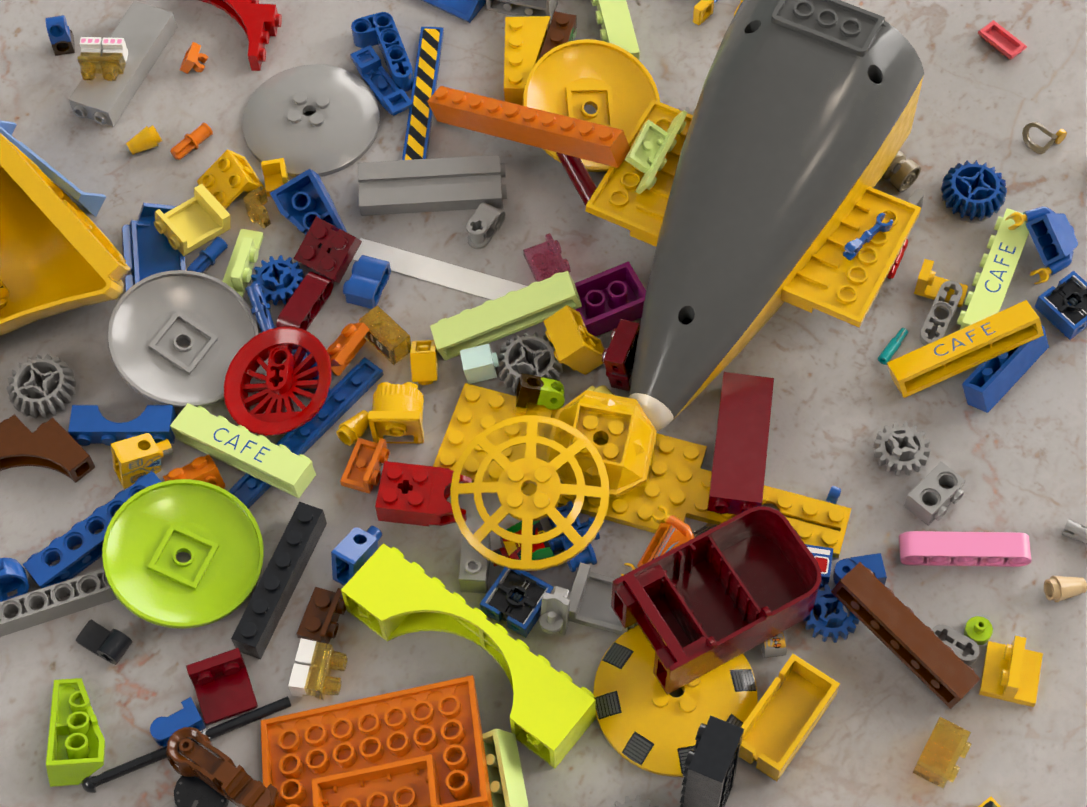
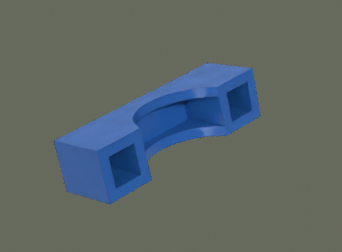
M72 405L68 432L82 446L90 444L111 446V443L146 433L151 434L155 443L168 439L170 444H174L175 435L170 425L176 419L177 414L173 405H147L143 413L134 420L116 423L104 418L98 405Z

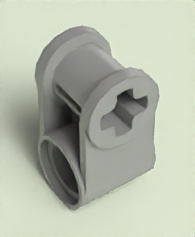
M482 202L466 224V229L469 233L468 244L475 249H481L488 245V242L503 225L506 215L505 211Z

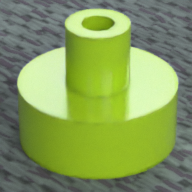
M981 616L970 618L964 628V635L975 641L977 645L986 644L993 633L990 621Z

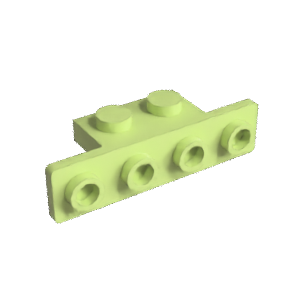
M685 110L673 119L667 132L649 119L643 124L625 158V161L644 173L635 191L638 194H641L645 189L650 190L656 183L657 177H655V174L666 164L667 159L665 155L674 148L677 142L674 139L676 134L679 135L686 125L684 119L688 112Z
M247 229L240 230L222 281L233 288L242 298L246 291L245 288L251 280L254 264L258 260L259 249L264 237L263 232Z

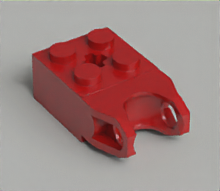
M384 461L375 505L378 521L427 527L429 525L443 526L456 523L451 503L447 501V498L451 495L450 489L454 471L449 468ZM460 474L459 482L473 483L472 478ZM460 508L462 517L466 521V510Z

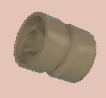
M899 150L882 177L886 180L890 179V183L900 192H903L916 181L921 172V167L911 159L906 160V155Z

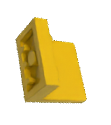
M228 149L197 180L198 185L203 184L225 209L243 191L260 195L265 190V187L246 158Z

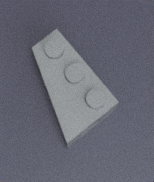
M486 0V9L489 11L516 17L550 16L551 20L558 5V0Z

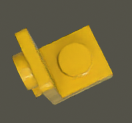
M924 259L914 294L935 300L941 285L950 280L935 276L936 272L932 271L934 261ZM959 283L962 287V296L957 307H962L968 286ZM950 289L947 292L944 302L949 304L951 296L955 295V290Z

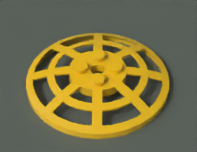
M535 415L517 416L502 420L477 435L460 456L453 473L450 489L451 506L455 521L471 547L484 558L497 565L521 571H537L556 567L573 559L585 550L603 525L608 511L610 496L609 479L605 464L589 439L565 422ZM527 422L526 436L509 439L497 447L486 438L491 433L505 426ZM538 423H547L559 427L572 434L578 440L566 449L554 440L537 436ZM526 444L524 458L511 462L502 453L510 447ZM541 444L550 447L560 454L547 463L542 459L536 458V445ZM479 445L488 455L480 464L474 483L459 484L460 474L472 450ZM584 448L590 452L597 465L601 487L585 485L582 469L574 457ZM494 460L503 469L498 482H482L488 466ZM568 462L574 471L577 485L561 484L556 471ZM527 483H533L537 487L536 492L531 496L522 493V487ZM482 493H497L501 507L491 516H489L484 507ZM459 494H474L476 509L484 521V524L474 534L469 530L462 517L458 499ZM561 495L576 496L572 510L564 518L556 509ZM584 497L601 498L595 520L586 534L581 537L571 525L581 511ZM509 514L511 517L522 521V535L509 532L498 524ZM548 516L557 525L554 529L545 533L533 535V521H538ZM493 531L505 540L521 544V560L499 555L486 548L481 542ZM562 533L573 543L572 547L556 556L542 560H532V544L549 541Z

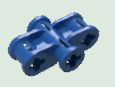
M568 501L565 506L556 509L566 518L573 508V503ZM548 517L552 529H554L557 525ZM577 517L571 526L583 537L592 525L594 518L590 517L588 521L580 523ZM598 532V534L596 535V537L594 538L595 540L600 539V534H599V532ZM564 533L548 541L553 554L561 549L564 552L573 546V543ZM591 543L585 550L567 561L571 572H575L576 568H579L580 562L585 564L591 563L592 565L597 564L596 555Z

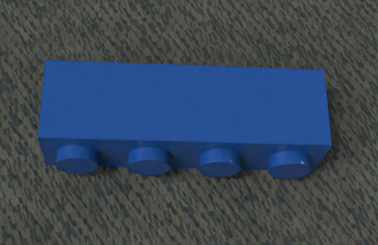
M1042 326L1044 336L981 363L962 383L968 405L989 413L1049 348L1044 326Z

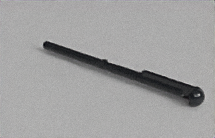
M288 696L204 730L201 733L207 735L209 740L291 707ZM167 746L104 771L100 775L86 777L82 780V787L88 793H96L95 787L167 758Z

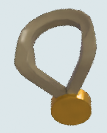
M1031 122L1025 125L1022 132L1025 144L1037 154H1044L1054 143L1060 144L1067 135V132L1063 129L1054 134L1038 122ZM1031 127H1036L1052 139L1044 147H1041L1031 141L1029 130Z

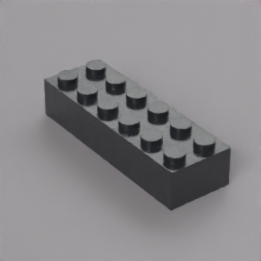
M711 715L707 725L701 723L695 738L697 741L694 750L689 751L684 764L685 770L683 773L684 779L682 782L680 807H725L734 784L744 733L743 728Z

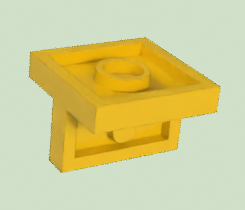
M1016 635L1011 645L988 641L979 695L1034 707L1043 653L1025 649L1026 638Z

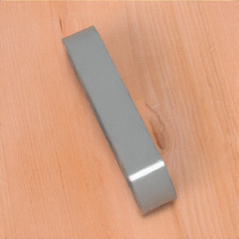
M950 280L941 285L920 333V341L924 346L944 337L962 296V287L958 282ZM950 289L955 290V295L951 296L948 304L944 301L946 299L947 292ZM937 309H944L947 311L948 317L942 320L935 317L934 312ZM933 325L938 326L935 334L936 337H933L932 340L928 339V334L931 332Z

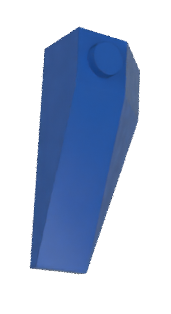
M306 170L270 192L280 213L305 235L316 216L347 232L320 176L313 170Z

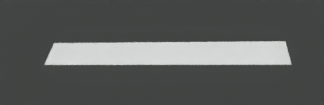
M360 238L362 243L353 260L358 261L361 255L389 261L391 271L490 300H495L505 296L508 292L527 287L519 283Z

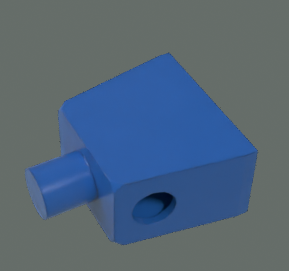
M370 526L366 531L355 527L331 552L333 580L345 586L377 551L378 541L382 537V532L377 527Z

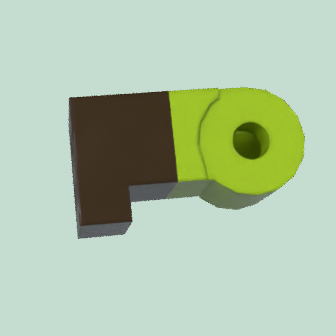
M521 373L516 390V407L526 408L527 403L544 405L551 410L559 409L565 403L564 386L560 381Z

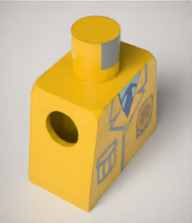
M149 433L111 443L114 471L124 489L132 486L139 477L147 475L151 471L155 474L159 473L162 470L161 458L173 453L168 439L155 443Z

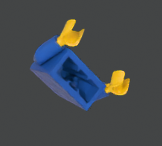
M1042 206L1025 211L1023 215L1019 212H1014L1005 219H1013L1015 221V224L1008 228L1009 230H1015L1023 222H1026V227L1044 266H1046V268L1030 272V276L1037 273L1040 276L1039 281L1034 284L1047 282L1050 274L1054 275L1072 263L1073 250L1078 246V241L1074 234V228L1070 225L1064 213H1055L1048 207Z

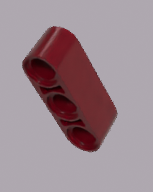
M310 271L280 312L276 327H297L307 331L330 297L334 282Z

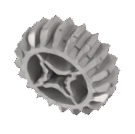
M525 332L524 337L520 338L516 334L514 341L507 339L506 346H501L500 354H498L499 367L496 368L500 380L504 381L506 388L512 387V391L515 394L521 373L559 381L560 374L563 372V365L555 358V348L548 341L546 335L539 338L537 332L533 336H529ZM518 355H521L520 358L515 360V363L511 364ZM549 364L546 370H544L542 373H539L541 369L545 368V365Z
M37 354L35 360L27 358V363H19L20 369L12 370L13 377L8 378L9 386H7L9 400L14 404L15 409L19 412L21 411L26 417L31 414L36 419L41 414L46 419L48 413L56 416V410L59 408L65 410L64 403H71L72 399L70 396L75 395L74 387L76 386L74 373L65 361L61 362L57 356L52 359L47 354L42 359ZM40 382L42 383V386H43V388H44L43 391H42L41 386H40V384H39Z

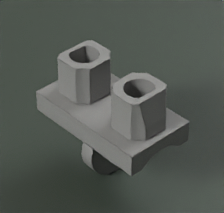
M554 586L551 594L544 592L539 628L543 632L548 634L557 632L562 635L566 634L570 609L568 589Z

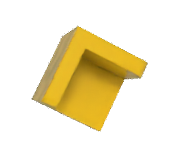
M284 158L261 162L267 197H271L270 192L289 181Z

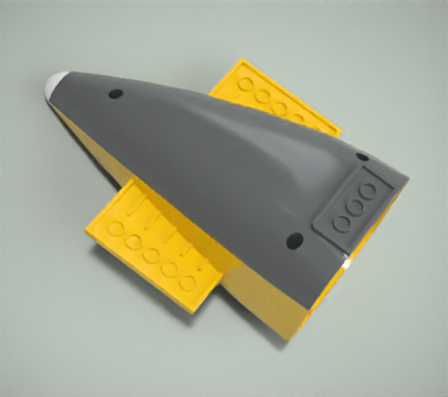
M743 0L722 39L705 79L693 115L687 113L684 119L686 125L679 135L676 134L674 139L677 142L674 148L665 155L667 159L666 164L655 174L657 181L650 190L645 189L641 194L635 192L644 173L624 160L619 168L610 166L588 201L586 212L630 230L631 237L656 247L645 295L629 398L637 399L657 432L670 424L722 372L784 302L812 313L813 309L819 310L860 328L921 212V207L874 189L911 133L924 77V69L917 52L896 28L885 21V17L841 0ZM652 99L627 139L630 149L643 124L648 119L667 132L673 119L682 111ZM880 213L885 214L883 221H881L882 223H888L891 219L893 220L889 231H879L870 242H866L852 260H848L843 256V252L846 251L844 249L845 245L852 240L859 239L866 230H870L875 225L876 218Z

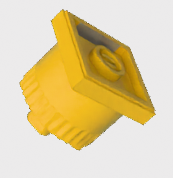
M382 382L377 385V389L373 394L372 411L368 413L373 442L378 443L380 438L386 439V443L390 444L424 443L422 424L424 396L418 390V385L412 382H406L401 385Z

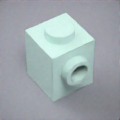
M489 344L460 350L463 371L468 384L497 378L496 367H499L497 352L492 353Z

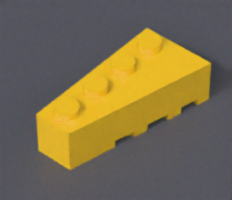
M550 16L505 17L504 98L506 102L523 106L524 87L532 68L539 59L551 23Z

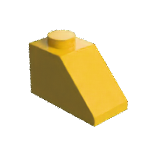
M434 340L412 341L410 349L412 382H418L419 385L432 384L433 381L438 379V359Z

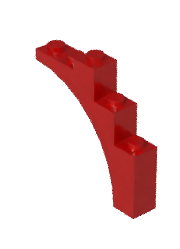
M199 0L225 11L238 22L245 31L249 41L248 59L251 71H260L262 62L266 60L265 44H269L270 36H276L277 28L281 27L282 16L278 14L276 4H259V0Z

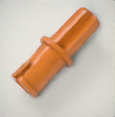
M202 123L192 133L185 134V138L171 149V154L175 159L181 160L193 149L197 150L199 144L213 135V131L206 123Z

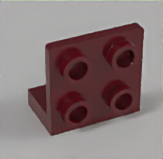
M239 648L186 665L206 725L258 707L248 671Z

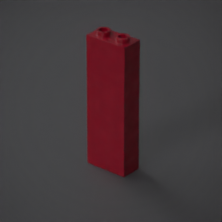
M730 372L723 373L707 511L718 514L738 515L748 509L762 506L774 378Z

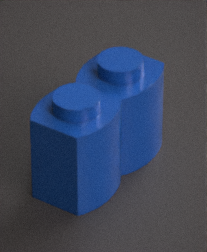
M361 255L359 260L355 261L352 266V276L349 280L345 281L343 286L346 302L374 310L391 274L389 261Z

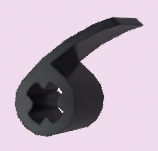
M92 619L88 621L76 638L78 644L115 665L118 664L133 643L123 632L117 629L109 631Z

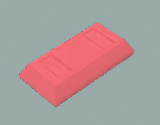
M994 20L978 31L982 39L1009 60L1027 48L1024 43Z

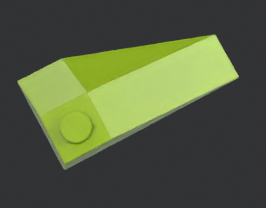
M82 678L54 680L46 758L50 787L79 785L84 778L91 776L104 765L105 739L91 707Z

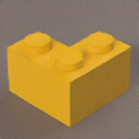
M566 305L543 321L547 329L545 334L555 348L554 356L559 363H564L572 370H577L584 375L603 364L602 355L605 350L599 338L588 333L580 312Z

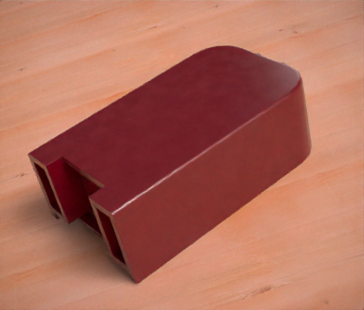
M757 506L738 514L615 579L612 582L611 607L624 628L636 622L655 650L653 673L668 695L803 621L810 615L814 607L821 583V569L797 531L780 511L771 507Z

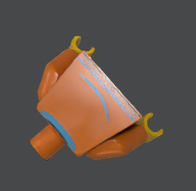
M658 506V509L665 513L663 517L659 518L652 514L653 520L660 525L637 567L695 538L690 526L674 515L669 516L665 506ZM631 563L624 564L625 566L631 567L632 570L636 569V567Z

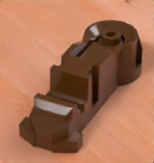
M184 727L171 735L167 743L166 755L169 763L178 774L186 777L197 776L238 807H275L279 793L277 788L271 784L266 788L259 780H253L241 765H238L236 768L232 759L215 748L208 736L202 734L197 728Z

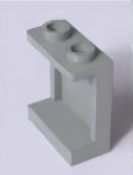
M580 562L569 596L570 609L568 621L619 635L636 626L635 623L624 628L611 607L612 582L616 578L591 572V565Z

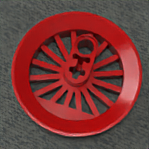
M297 327L269 329L250 339L234 356L225 376L224 399L231 417L239 425L259 435H279L308 423L322 408L330 387L332 369L326 348L313 334ZM306 352L310 353V354L303 360V358H304ZM315 362H317V366L310 368ZM260 365L267 372L266 376L256 372ZM319 375V380H309ZM252 378L265 382L250 384ZM317 388L315 394L303 390ZM248 392H258L248 397ZM294 394L308 398L311 401L305 406ZM292 400L300 407L302 411L294 410ZM257 404L252 410H250L251 406Z

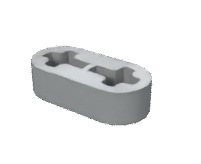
M937 625L932 629L937 637L941 634L946 635L945 640L942 642L951 647L954 653L966 665L969 666L976 661L979 654V646L975 641L947 625ZM967 647L970 649V653L965 657L962 655V650Z

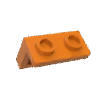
M364 322L350 323L345 326L335 342L328 347L327 352L330 357L331 369L335 376L341 375L366 343L364 336L370 329Z
M361 438L357 439L340 480L341 486L371 493L373 486H377L379 483L382 464H384V461H388L390 450L387 449L386 439L380 438L378 443Z
M209 454L197 457L191 463L181 468H175L163 476L164 481L191 479L211 483L223 489L226 487L216 464Z

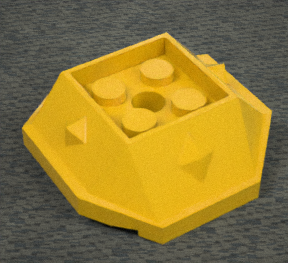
M585 390L556 412L554 419L565 422L577 429L597 449L605 464L608 475L609 497L617 498L635 487L647 483L657 431L637 399ZM556 426L552 427L550 439L561 444L566 449L578 440L567 431ZM603 438L607 440V443L597 445L594 441ZM548 447L545 461L547 463L551 462L560 453ZM584 448L574 457L582 469L585 485L601 487L597 465L590 452ZM568 462L556 471L561 484L577 485L574 471Z

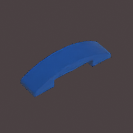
M371 45L350 54L364 82L371 88L376 99L387 112L394 116L414 106L405 91L397 87L383 68L381 59Z

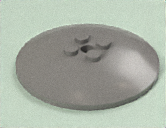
M302 65L284 70L272 76L256 89L245 107L242 128L249 150L260 163L262 161L284 158L288 176L297 177L306 170L311 169L322 177L349 167L369 150L379 131L380 111L377 99L371 88L352 72L330 65ZM308 111L315 112L311 116L304 115Z
M173 270L146 277L134 284L122 295L110 318L108 348L113 364L120 376L140 395L158 404L173 405L175 408H184L187 403L195 407H203L224 399V381L231 361L243 345L258 335L259 332L256 320L248 304L229 285L200 272ZM186 339L189 341L190 346L181 348L177 345L176 341Z

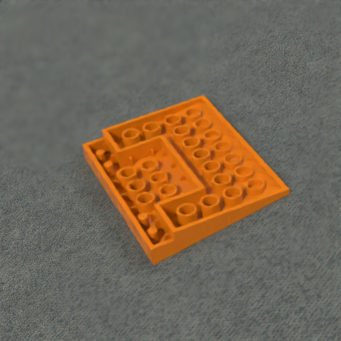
M473 675L261 720L263 785L267 788L271 784L277 788L279 793L275 807H493Z

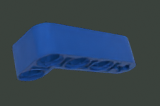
M379 12L354 20L351 24L354 44L359 48L379 45L394 83L399 89H403L405 92L410 91L414 80L412 65L391 14Z

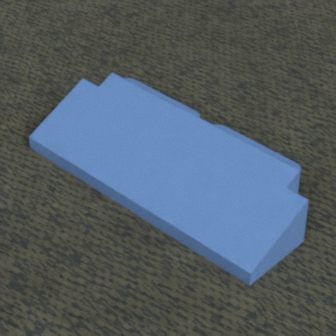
M0 120V133L31 159L68 196L96 217L106 196L104 194L81 191L25 144L12 136L17 126L16 123Z

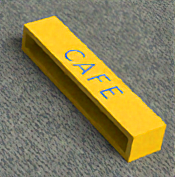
M1027 300L887 362L891 378L903 398H906L1044 336L1040 317Z

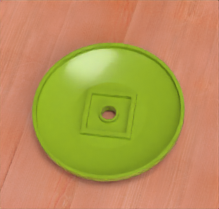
M191 479L160 482L148 486L131 496L112 517L107 527L102 547L105 576L118 600L129 611L145 621L177 629L209 625L237 610L254 590L261 574L264 557V546L259 526L244 503L219 486ZM181 552H186L191 556V559L188 562L181 563L176 559V556Z

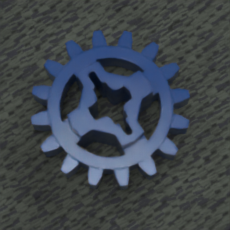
M282 255L278 257V260H274L270 256V262L267 263L262 260V267L254 268L256 274L251 275L253 282L251 284H261L266 303L272 300L276 306L278 301L282 300V303L285 305L287 303L286 299L291 298L304 279L303 270L300 269L298 262L293 263L291 257L284 261Z
M825 584L824 591L818 590L813 607L814 613L818 615L819 620H816L812 609L810 615L803 621H807L805 625L806 630L814 629V638L820 634L823 635V642H826L828 637H832L833 642L837 643L838 636L846 640L849 635L848 632L854 634L856 624H859L860 620L847 607L848 613L844 611L843 607L845 605L831 593L832 590H830L829 585Z

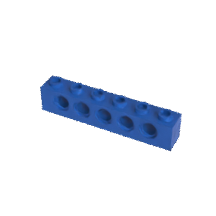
M153 471L139 477L132 486L117 493L114 499L104 506L96 508L92 515L74 524L71 530L61 537L52 540L49 546L39 553L31 555L23 564L30 577L40 589L75 577L102 557V547L107 527L123 503L142 489L162 481ZM98 529H103L100 533L94 534ZM82 544L78 549L72 550L76 545ZM60 560L56 565L51 566L54 561Z

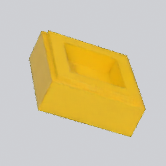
M701 0L694 6L693 22L695 24L701 25L713 14L714 0Z

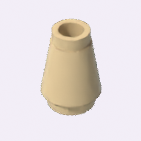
M1051 576L1050 579H1046L1044 582V593L1050 601L1060 602L1087 591V583L1083 577Z

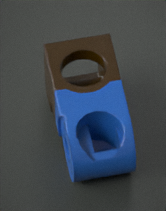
M65 15L46 18L47 33L55 56L75 53L74 35L67 25ZM67 43L69 46L66 48H59L58 44Z

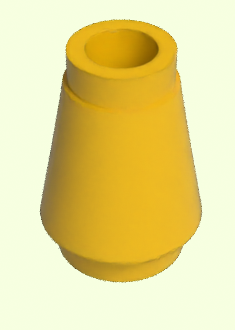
M154 125L143 128L126 144L134 155L159 146L158 144L162 142V139Z
M362 410L339 425L336 434L344 444L351 446L356 444L358 438H361L369 426V412Z

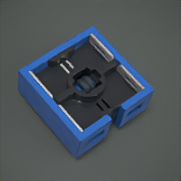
M1072 271L1060 280L1057 288L1052 286L1041 294L1035 304V308L1069 340L1087 328V282L1075 271Z
M504 567L481 601L480 610L499 623L503 619L507 622L509 629L526 638L541 616L544 592L551 594L554 587L526 571Z

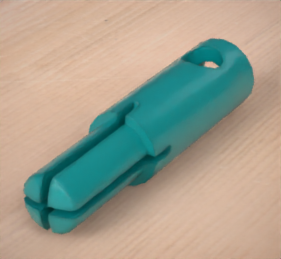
M901 328L878 357V361L881 364L886 365L901 346V342L908 334L907 329Z

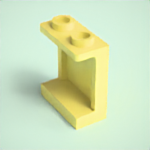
M200 184L194 188L193 198L165 214L160 209L156 210L154 225L160 234L164 233L168 238L174 250L178 249L185 256L230 230L231 217L205 186Z

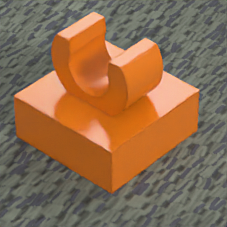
M192 42L185 53L180 71L188 74L192 68L200 73L204 70L205 66L198 61L205 63L208 56L199 53L201 45Z

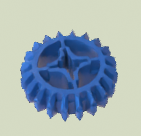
M967 160L964 165L958 163L955 168L951 167L948 174L944 176L941 186L942 201H946V208H952L953 214L961 213V219L964 216H969L971 221L974 217H978L981 221L984 215L990 218L993 213H997L1004 204L1007 194L1006 180L1002 179V173H995V166L988 168L987 163L979 165L976 160L973 164H970Z

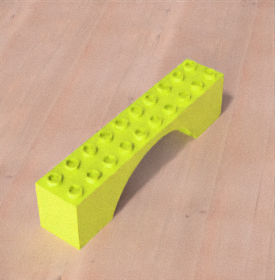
M383 543L341 589L347 611L386 641L413 632L440 631L464 637L485 649L502 667L513 690V706L510 714L511 733L516 735V740L554 769L596 719V700L590 690L585 687L579 688L572 683L573 680L567 673L561 670L558 672L553 669L550 662L540 654L534 655L529 651L526 643L520 639L514 640L507 635L508 632L503 626L498 623L492 624L480 609L469 607L465 604L466 601L461 595L456 592L450 593L438 578L433 577L431 579L425 574L424 569L416 562L410 563L404 559V555L397 548H389Z

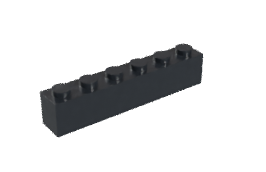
M299 501L231 638L235 648H239L241 653L261 660L327 525L323 509Z

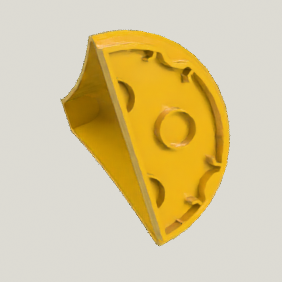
M0 133V280L9 290V295L6 299L8 303L0 309V336L47 317L79 307L117 299L123 293L124 284L121 279L131 269L125 263L124 257L76 203L56 183L47 177L31 159Z

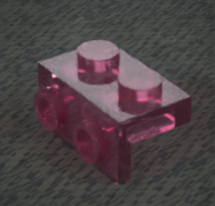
M550 233L545 235L544 243L523 250V255L536 282L550 278L559 272L567 270L569 273L571 272L567 259H562V251L558 240L554 241Z

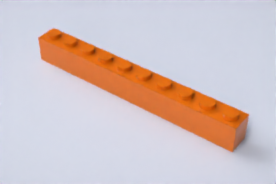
M440 86L427 101L438 122L619 168L630 151V146L623 130L444 86Z

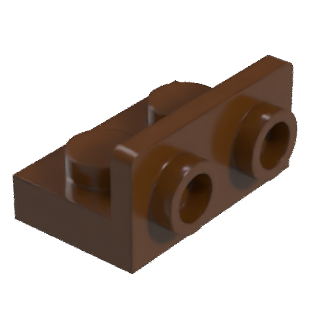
M319 587L314 588L296 633L298 638L316 641L317 644L328 646L330 639L336 637L339 628L337 623L340 614L344 615L346 611L340 588L336 592Z

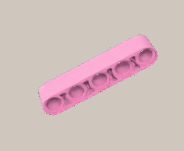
M909 531L899 535L900 561L905 565L1020 567L1031 563L1029 536L1025 533Z

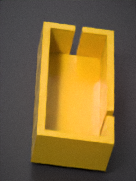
M792 654L779 672V676L774 679L741 726L744 729L739 757L749 764H752L755 760L757 762L756 768L777 782L836 697L840 683L795 654Z

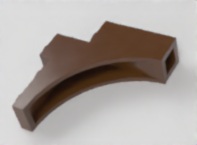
M15 414L0 423V471L21 466L43 467L60 472L76 483L95 468L90 455L53 417L49 421L42 423L33 433Z

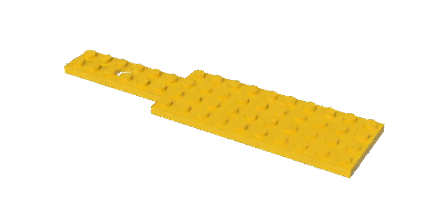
M465 383L433 467L449 468L454 471L460 456L472 440L485 429L502 420L530 415L554 419L556 412L561 408L551 410L544 405L527 403L526 408L516 407V396ZM527 422L505 426L491 433L486 438L497 447L509 439L526 436ZM538 423L537 436L550 439L553 425ZM657 433L647 483L635 487L617 498L609 497L608 511L604 520L656 533L660 524L653 520L652 514L659 518L663 517L665 513L658 509V506L661 505L666 507L669 516L674 515L683 522H685L687 517L718 526L737 515L718 514L707 511L712 471L701 469L707 446ZM599 438L595 440V443L597 445H604L607 443V440ZM526 444L510 447L502 453L511 462L524 458ZM537 444L536 458L545 461L548 447ZM479 445L472 450L461 472V475L472 478L473 483L480 464L488 455ZM494 460L488 466L482 482H498L503 469ZM527 483L522 487V493L527 496L533 495L537 490L536 485L533 483ZM764 485L762 505H775L797 531L804 544L833 548L832 557L839 559L852 508ZM561 495L557 507L565 506L568 501H572L574 505L576 496ZM584 497L580 513L596 517L601 498Z

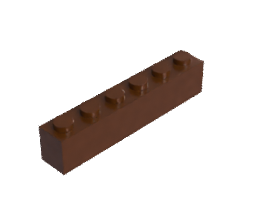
M861 562L848 572L831 591L950 709L980 680L974 670L966 665L954 653L951 647L945 645L930 627L926 626L916 617L914 612L905 606L894 595L893 591L881 583L874 573Z

